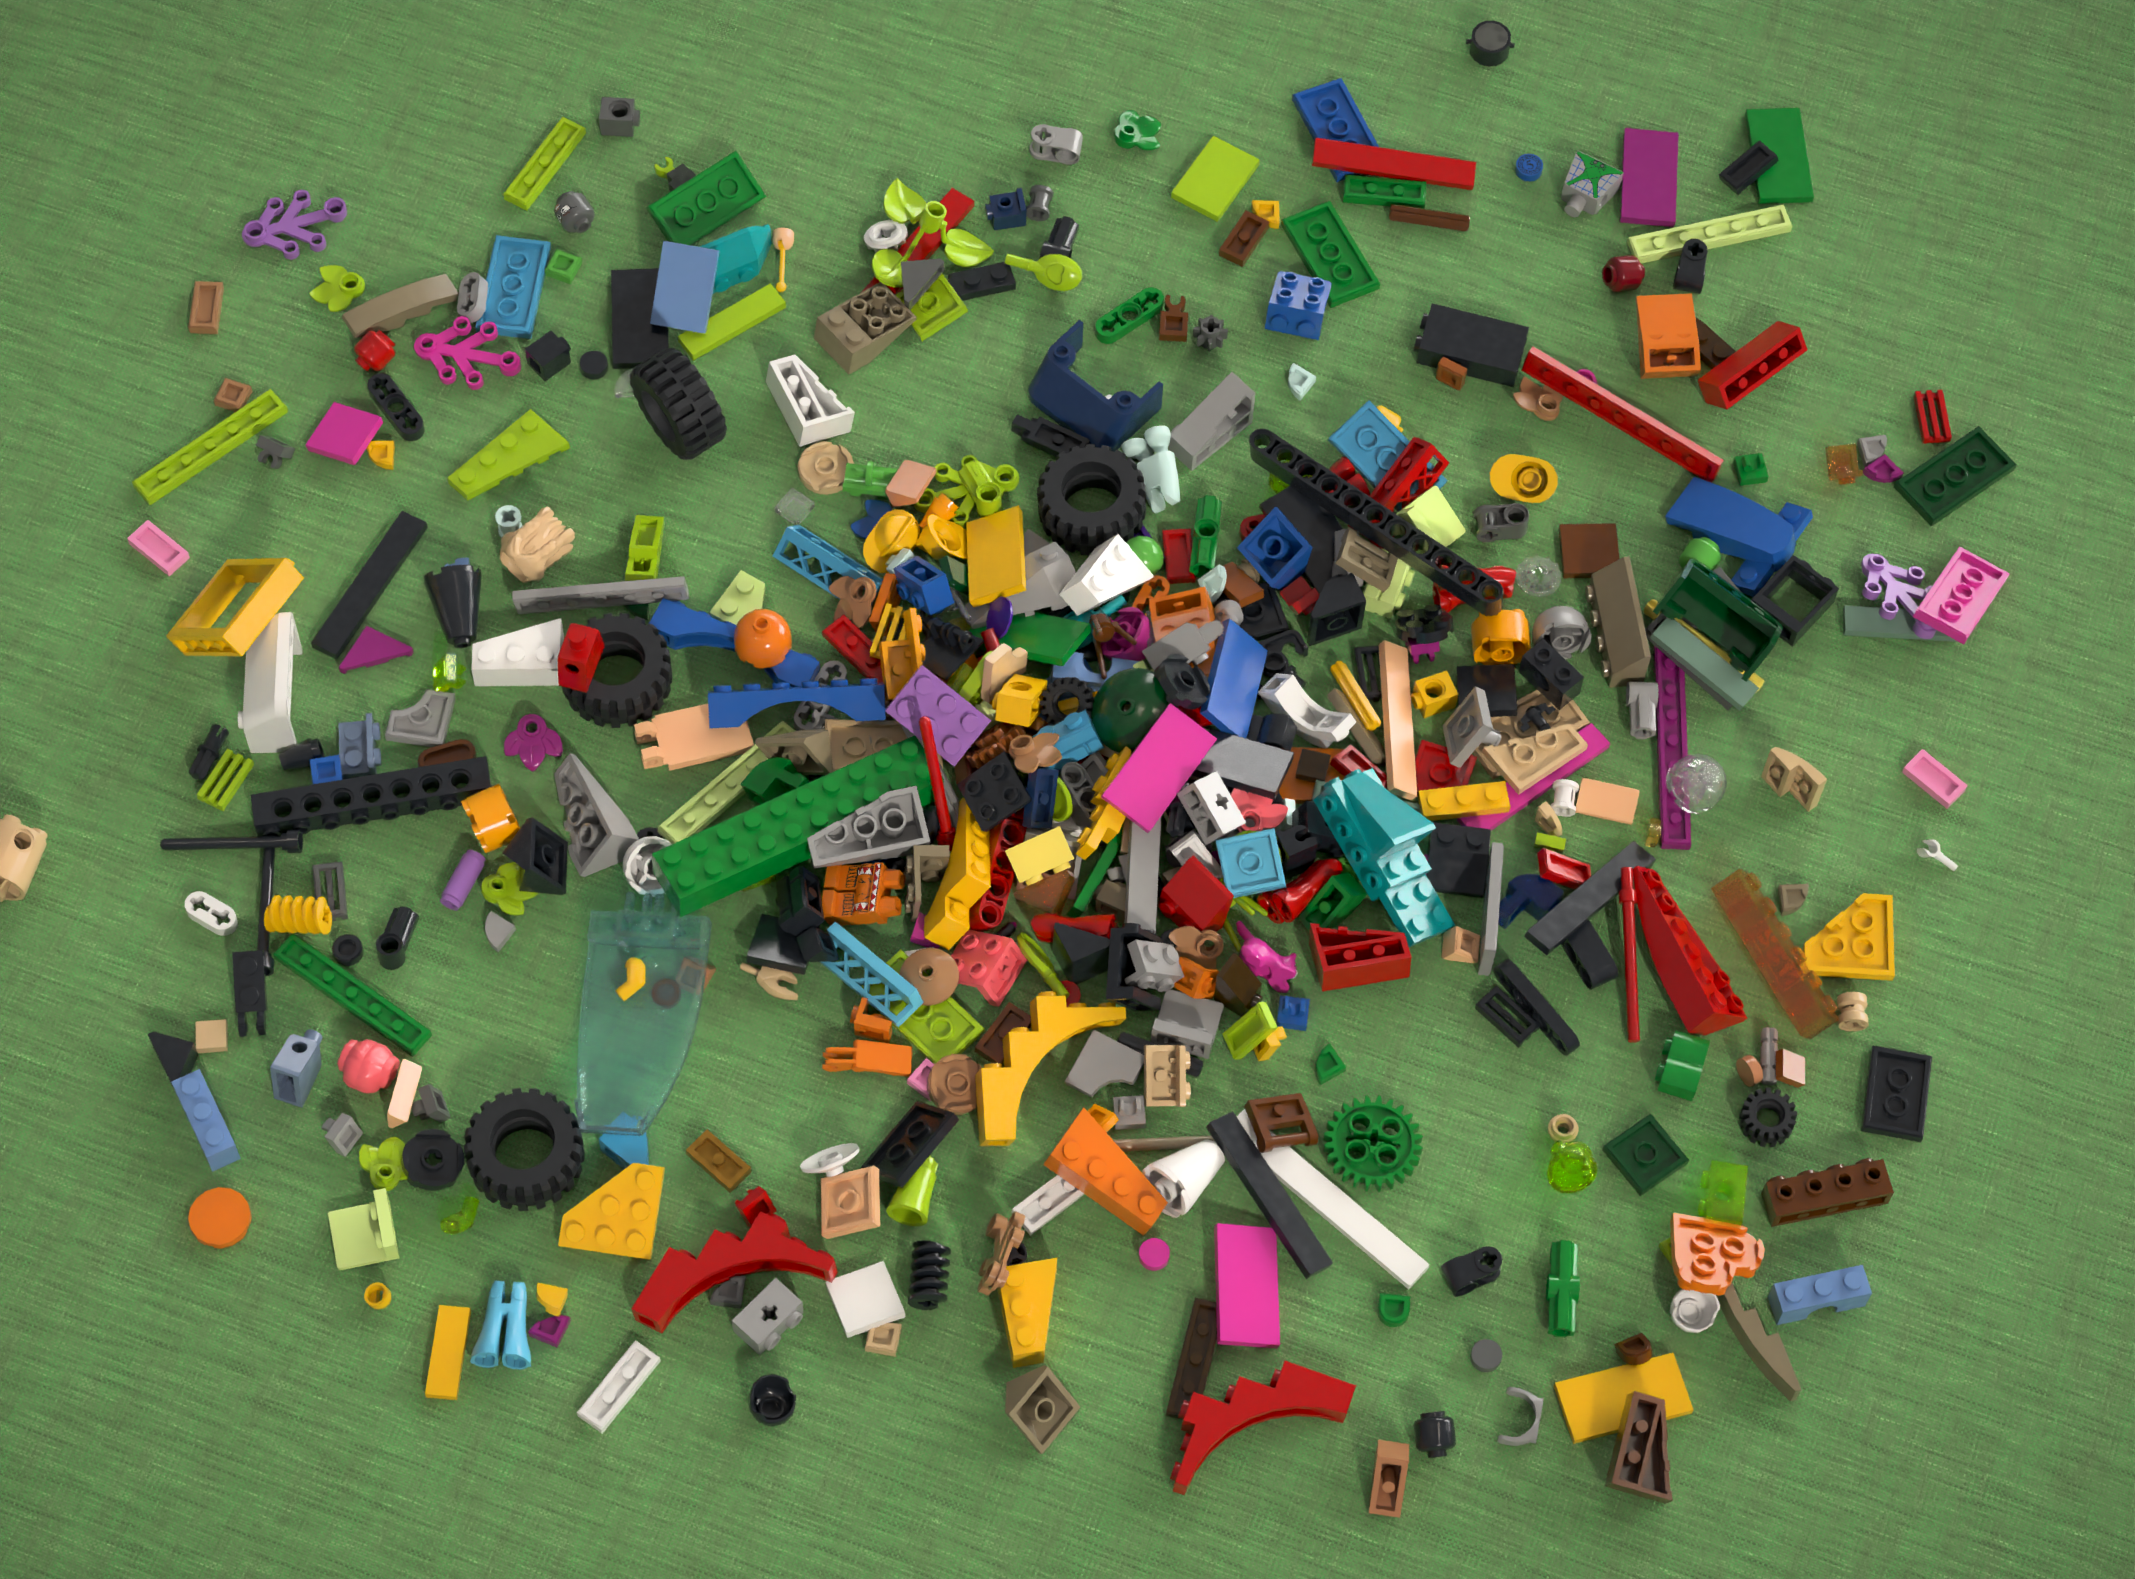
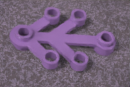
M298 190L294 193L293 201L280 221L270 224L274 216L282 215L285 210L283 201L278 197H273L267 201V208L259 220L250 221L244 226L242 231L243 241L251 247H260L265 244L278 249L289 260L299 256L298 244L292 240L284 241L273 235L284 233L308 243L311 250L315 252L323 251L326 248L324 235L312 233L301 227L325 220L335 223L341 222L347 215L346 204L343 199L333 197L325 202L324 209L297 217L301 209L307 208L311 204L309 192ZM302 197L306 198V199L303 200V201H299V200H298L299 198H302ZM274 205H279L276 209L272 208ZM317 240L322 241L319 244H314ZM289 248H294V249H295V250L292 251V252H288V251H287Z
M1867 554L1861 562L1862 572L1867 577V582L1862 590L1865 598L1869 600H1876L1882 590L1878 583L1879 580L1886 586L1884 601L1879 609L1880 616L1887 620L1895 618L1899 610L1896 604L1897 598L1913 617L1919 606L1911 597L1923 600L1932 587L1928 586L1924 590L1912 586L1921 584L1925 576L1923 569L1912 566L1909 570L1890 565L1879 554ZM1894 577L1904 579L1911 585L1896 581ZM1914 618L1916 621L1913 625V632L1922 639L1933 638L1937 630Z

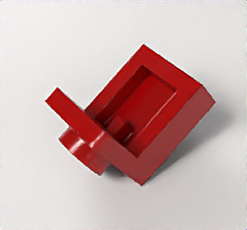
M1303 577L1297 578L1280 591V596L1295 616L1301 612L1305 616L1312 612L1320 595L1315 588L1312 589Z

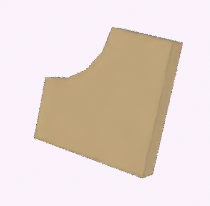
M1003 643L985 658L981 687V698L989 703L993 700L995 693L1002 689L1004 682L1007 683L1014 674L1022 675L1026 671L1028 656L1026 650L1019 647L1012 651L1011 647Z

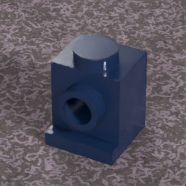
M1016 188V192L989 196V204H985V214L987 221L992 220L994 230L1026 226L1027 210L1022 188Z

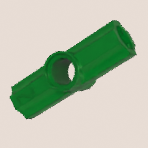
M1205 495L1202 498H1198L1189 572L1199 578L1215 568L1222 501L1218 500L1216 496Z
M1566 1240L1552 1242L1550 1274L1548 1273L1546 1282V1301L1548 1302L1547 1333L1561 1338L1574 1336L1576 1304H1578L1580 1293V1277L1577 1276L1578 1244Z

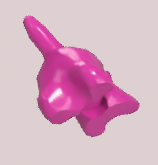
M1237 921V931L1244 940L1239 957L1256 977L1261 976L1265 978L1277 992L1288 993L1290 986L1287 980L1294 979L1298 974L1295 962L1296 953H1292L1289 956L1279 955L1265 941L1255 938L1242 921Z

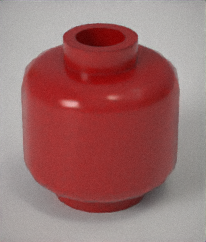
M381 330L377 332L368 331L354 346V352L358 356L355 362L365 371L371 368L379 372L395 357L396 352L393 349L395 343Z

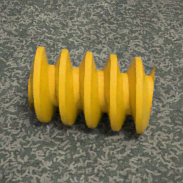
M274 895L264 913V926L270 933L277 931L278 933L299 932L306 934L310 932L311 934L321 933L325 935L331 931L332 912L326 898L322 896L318 897L317 900L313 896H308L305 900L302 896H296L293 900L291 895H287L283 899L280 895Z

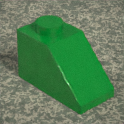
M1349 872L1331 876L1298 919L1309 931L1310 923L1319 924L1321 928L1333 929L1353 913L1366 897L1367 892Z

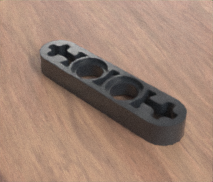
M1505 959L1494 967V974L1500 984L1519 1006L1540 1024L1539 1029L1563 1055L1568 1056L1580 1047L1579 1039L1573 1030L1511 960Z

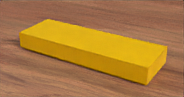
M439 1305L425 1390L426 1398L458 1399L471 1309L468 1307Z

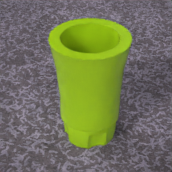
M929 1156L903 1188L897 1187L886 1209L888 1216L893 1220L914 1227L927 1224L929 1205L938 1163L933 1157Z

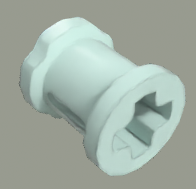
M506 505L499 508L496 512L495 519L501 538L506 533L514 532L523 526L521 523V513L517 507Z

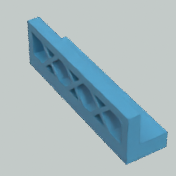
M801 525L786 528L773 554L774 558L832 594L829 590V586L832 584L830 573L838 572L842 576H850L855 580L859 577L870 578L876 585L875 599L883 581L882 577ZM789 541L797 546L800 558L791 559L783 554ZM812 557L818 559L822 573H812L809 570L807 559Z

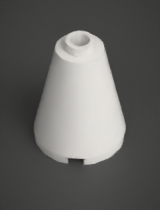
M1205 1139L1150 1163L1142 1170V1174L1168 1202L1162 1212L1177 1218L1190 1210L1224 1164L1225 1157L1215 1141Z

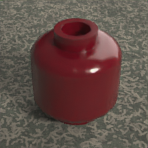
M1633 255L1611 257L1602 269L1603 282L1613 292L1636 290L1640 287L1645 277L1644 266Z

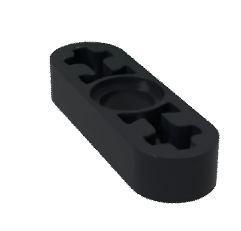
M383 373L373 375L367 384L372 400L404 440L416 441L420 439L425 431L422 417L390 376ZM376 386L386 387L388 395L385 397L380 388L376 389ZM395 402L404 405L403 409L399 412H391L388 408ZM406 417L412 426H416L414 430L409 427L406 428L404 420Z

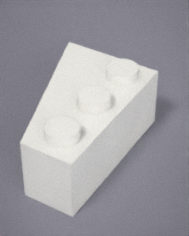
M561 618L474 643L472 646L471 670L475 686H559L558 654L564 641Z

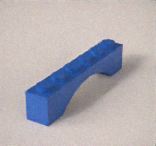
M663 598L648 623L658 629V634L663 635L667 642V647L674 650L686 647L710 646L735 652V624L728 621L721 622L712 618L711 615L704 611L697 612L689 609L679 601H670ZM789 650L782 663L771 668L762 669L774 683L790 682V687H802V681L815 680L820 671V661H817L810 654H800Z
M877 678L860 679V684H848V679L831 680V685L819 686V681H802V687H790V682L772 683V688H761L759 683L743 684V689L731 690V685L713 686L714 691H708L709 728L740 727L746 720L761 710L779 703L792 701H811L829 705L846 713L855 721L886 720L884 684L878 683Z

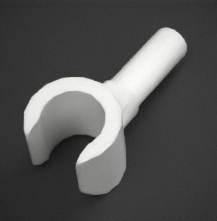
M1923 840L1928 845L1929 851L1925 848H1917L1918 855L1923 858L1934 857L1952 871H1955L1958 867L1957 864L1940 852V844L1936 840Z

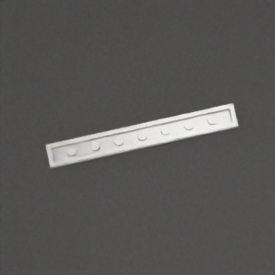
M1244 1109L1237 1118L1257 1147V1137ZM1269 1130L1271 1136H1276L1274 1133H1272V1132ZM1289 1146L1273 1148L1271 1152L1261 1153L1280 1182L1408 1290L1429 1269L1430 1264Z

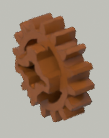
M998 723L979 735L978 740L974 742L976 745L970 747L969 751L965 753L966 758L973 768H979L1002 752L1009 754L1010 742L1017 736L1026 735V732L1020 725H1003V723Z

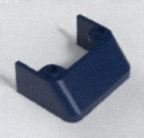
M1078 320L1047 351L1029 385L1028 398L1033 405L1060 426L1090 440L1089 444H1095L1097 448H1101L1102 445L1109 446L1111 451L1115 452L1162 408L1163 383L1157 382L1142 398H1139L1130 391L1123 390L1107 399L1068 369L1075 362L1076 353L1083 346L1084 323Z

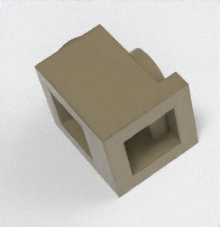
M1106 879L1105 883H1100L1094 892L1093 899L1096 900L1095 912L1102 915L1114 914L1116 921L1124 923L1126 885L1121 882L1113 883Z

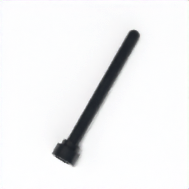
M301 829L287 830V833H282L281 836L166 838L161 840L160 847L163 850L282 848L283 851L287 850L288 853H302L303 834Z
M263 848L257 950H264L266 976L274 973V959L271 953H269L270 932L264 926V913L272 900L275 848Z

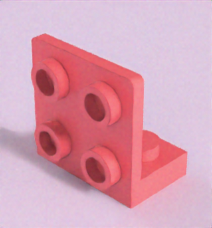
M970 929L963 935L951 954L959 970L958 984L976 987L986 1001L996 1007L1001 1005L1027 962V959L1012 938Z

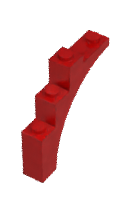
M760 1211L742 1242L737 1235L729 1231L722 1233L715 1229L697 1259L687 1250L680 1249L677 1251L669 1247L631 1310L635 1321L662 1334L674 1317L694 1298L711 1287L730 1280L731 1277L761 1271H789L811 1275L832 1283L838 1271L835 1260L829 1253L823 1250L816 1252L808 1248L802 1240L796 1237L790 1238L788 1226L783 1218L776 1214H770L769 1216Z
M1284 1361L1281 1370L1275 1368L1269 1386L1239 1376L1236 1386L1229 1385L1224 1402L1193 1392L1190 1402L1187 1400L1183 1401L1178 1418L1183 1419L1181 1430L1188 1433L1185 1434L1180 1451L1185 1452L1182 1463L1175 1462L1170 1479L1175 1481L1173 1492L1185 1496L1194 1474L1208 1455L1226 1439L1249 1426L1270 1419L1291 1416L1319 1417L1344 1423L1356 1385Z

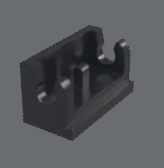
M1297 825L1283 832L1281 830L1275 832L1277 844L1281 851L1285 880L1303 873L1315 862L1318 847L1315 837L1306 838L1304 841H1298L1295 838L1296 834L1305 831V826Z

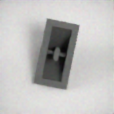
M942 259L901 262L904 304L909 310L912 309L945 270Z

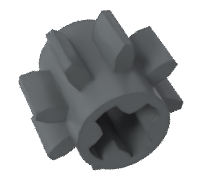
M1213 315L1204 319L1199 318L1198 327H1193V337H1197V346H1202L1208 349V351L1217 346L1222 348L1223 339H1227L1228 329L1223 328L1224 320H1219L1213 317Z

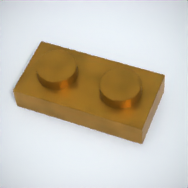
M708 1129L686 1149V1155L729 1193L752 1172L748 1164Z

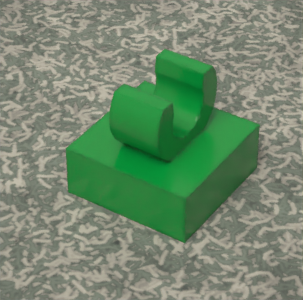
M1762 453L1734 457L1733 464L1739 486L1766 483L1769 476Z

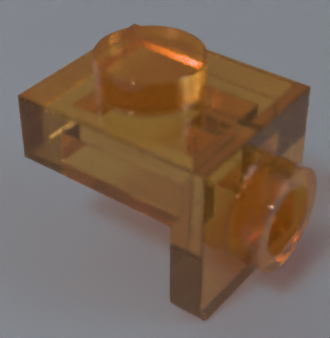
M1856 443L1825 447L1829 481L1838 480L1839 485L1856 483L1855 478L1863 476V470L1858 468Z

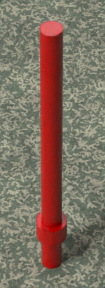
M1622 867L1619 904L1622 905L1627 1032L1628 1042L1637 1043L1640 1042L1634 904L1637 903V891L1633 889V868Z

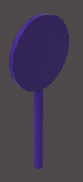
M999 597L989 603L990 609L986 619V630L994 628L998 640L1007 633L1013 617L1012 603L1006 597Z

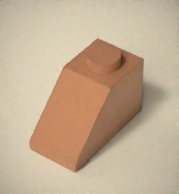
M1378 1440L1369 1503L1370 1514L1400 1518L1409 1463V1444Z

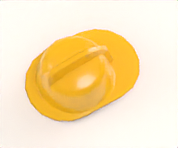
M1507 454L1500 457L1493 464L1490 471V483L1500 496L1507 499L1528 503H1541L1548 500L1555 493L1558 485V476L1554 467L1548 461L1524 455Z
M894 509L886 512L880 518L863 544V555L871 569L879 573H889L886 570L888 566L885 563L892 555L897 556L902 548L910 549L913 552L916 547V541L920 537V527L914 516L905 510Z
M929 515L927 517V525L922 529L920 537L916 541V546L937 561L946 555L968 560L967 530L937 515Z

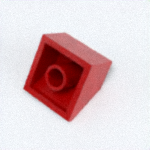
M1193 855L1162 889L1157 906L1162 914L1170 918L1178 927L1192 926L1201 932L1204 930L1217 932L1223 928L1234 895Z

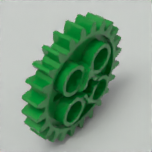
M1365 1095L1364 1103L1360 1104L1356 1098H1353L1352 1108L1343 1103L1342 1113L1338 1111L1333 1112L1332 1118L1334 1121L1327 1122L1326 1129L1329 1131L1324 1133L1323 1140L1328 1143L1324 1144L1323 1151L1330 1153L1327 1156V1163H1336L1333 1167V1173L1343 1171L1342 1182L1352 1178L1353 1188H1356L1361 1182L1364 1183L1366 1192H1368L1371 1184H1375L1376 1190L1380 1192L1383 1183H1386L1391 1190L1394 1186V1179L1403 1184L1405 1180L1404 1174L1412 1176L1414 1170L1412 1166H1418L1420 1160L1416 1155H1421L1423 1149L1422 1146L1417 1144L1422 1142L1423 1136L1415 1134L1418 1132L1419 1123L1410 1124L1413 1114L1402 1115L1404 1105L1394 1109L1392 1108L1393 1099H1390L1385 1105L1382 1104L1381 1096L1378 1095L1374 1103L1371 1102L1368 1095ZM1360 1123L1366 1126L1367 1129L1358 1131L1352 1125ZM1392 1128L1397 1134L1387 1135L1383 1132V1129ZM1370 1141H1375L1376 1146H1371ZM1352 1151L1360 1152L1363 1155V1157L1360 1159H1354L1349 1155V1153ZM1388 1156L1394 1162L1386 1164L1380 1161L1379 1157Z

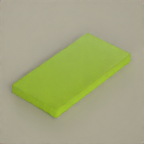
M900 949L886 964L900 974V969L909 956ZM923 972V976L929 977L927 973ZM882 983L870 984L869 994L872 996L885 995V985ZM951 996L944 1002L936 1005H921L899 1027L892 1023V1026L933 1064H936L942 1057L951 1054H962L985 1032L984 1027ZM903 1000L890 1001V1011L897 1016L908 1004Z

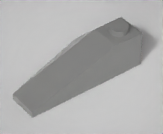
M570 753L554 775L560 805L565 806L567 820L563 822L565 831L570 832L572 842L568 846L569 855L579 875L586 877L622 862L627 849L639 838L625 814L577 756Z

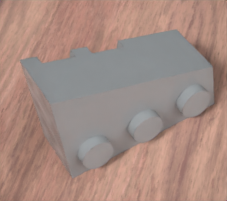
M1231 372L1181 424L1172 429L1168 450L1173 452L1184 465L1193 471L1252 423L1255 392Z

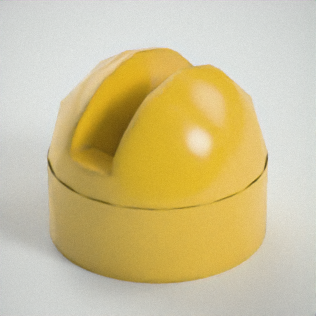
M380 1282L369 1285L364 1293L366 1303L378 1310L385 1309L392 1299L390 1290ZM380 1291H383L382 1300L380 1301Z

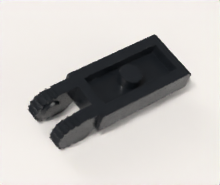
M264 950L232 952L236 1013H238L239 1036H247L248 1023L246 1012H257L256 1029L258 1035H266L265 1011H268Z

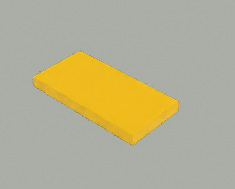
M1019 505L967 522L969 602L972 607L975 608L993 602L999 597H1008L1026 591L1023 512Z
M1674 1353L1653 1357L1640 1365L1626 1364L1555 1382L1554 1389L1573 1444L1618 1433L1626 1397L1633 1391L1664 1399L1666 1420L1692 1414L1693 1407Z

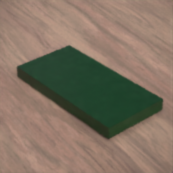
M1978 426L1895 482L1894 488L1930 526H1933L2015 470L2017 464Z

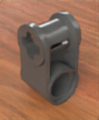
M1520 503L1494 506L1483 505L1473 511L1474 519L1477 520L1478 524L1476 537L1481 542L1519 539L1527 533L1529 511L1525 505ZM1511 520H1519L1520 522L1514 523Z

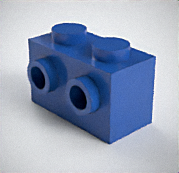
M915 556L893 568L898 582L896 589L899 596L903 600L912 603L915 608L921 609L931 616L941 613L946 607L954 603L946 574L919 556Z

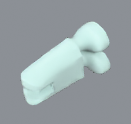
M1167 426L1151 427L1145 431V439L1132 438L1121 445L1122 451L1127 457L1138 459L1139 461L1137 469L1142 472L1144 477L1146 499L1154 513L1165 510V500L1170 505L1180 502V487L1175 455L1173 452L1168 451L1171 433Z

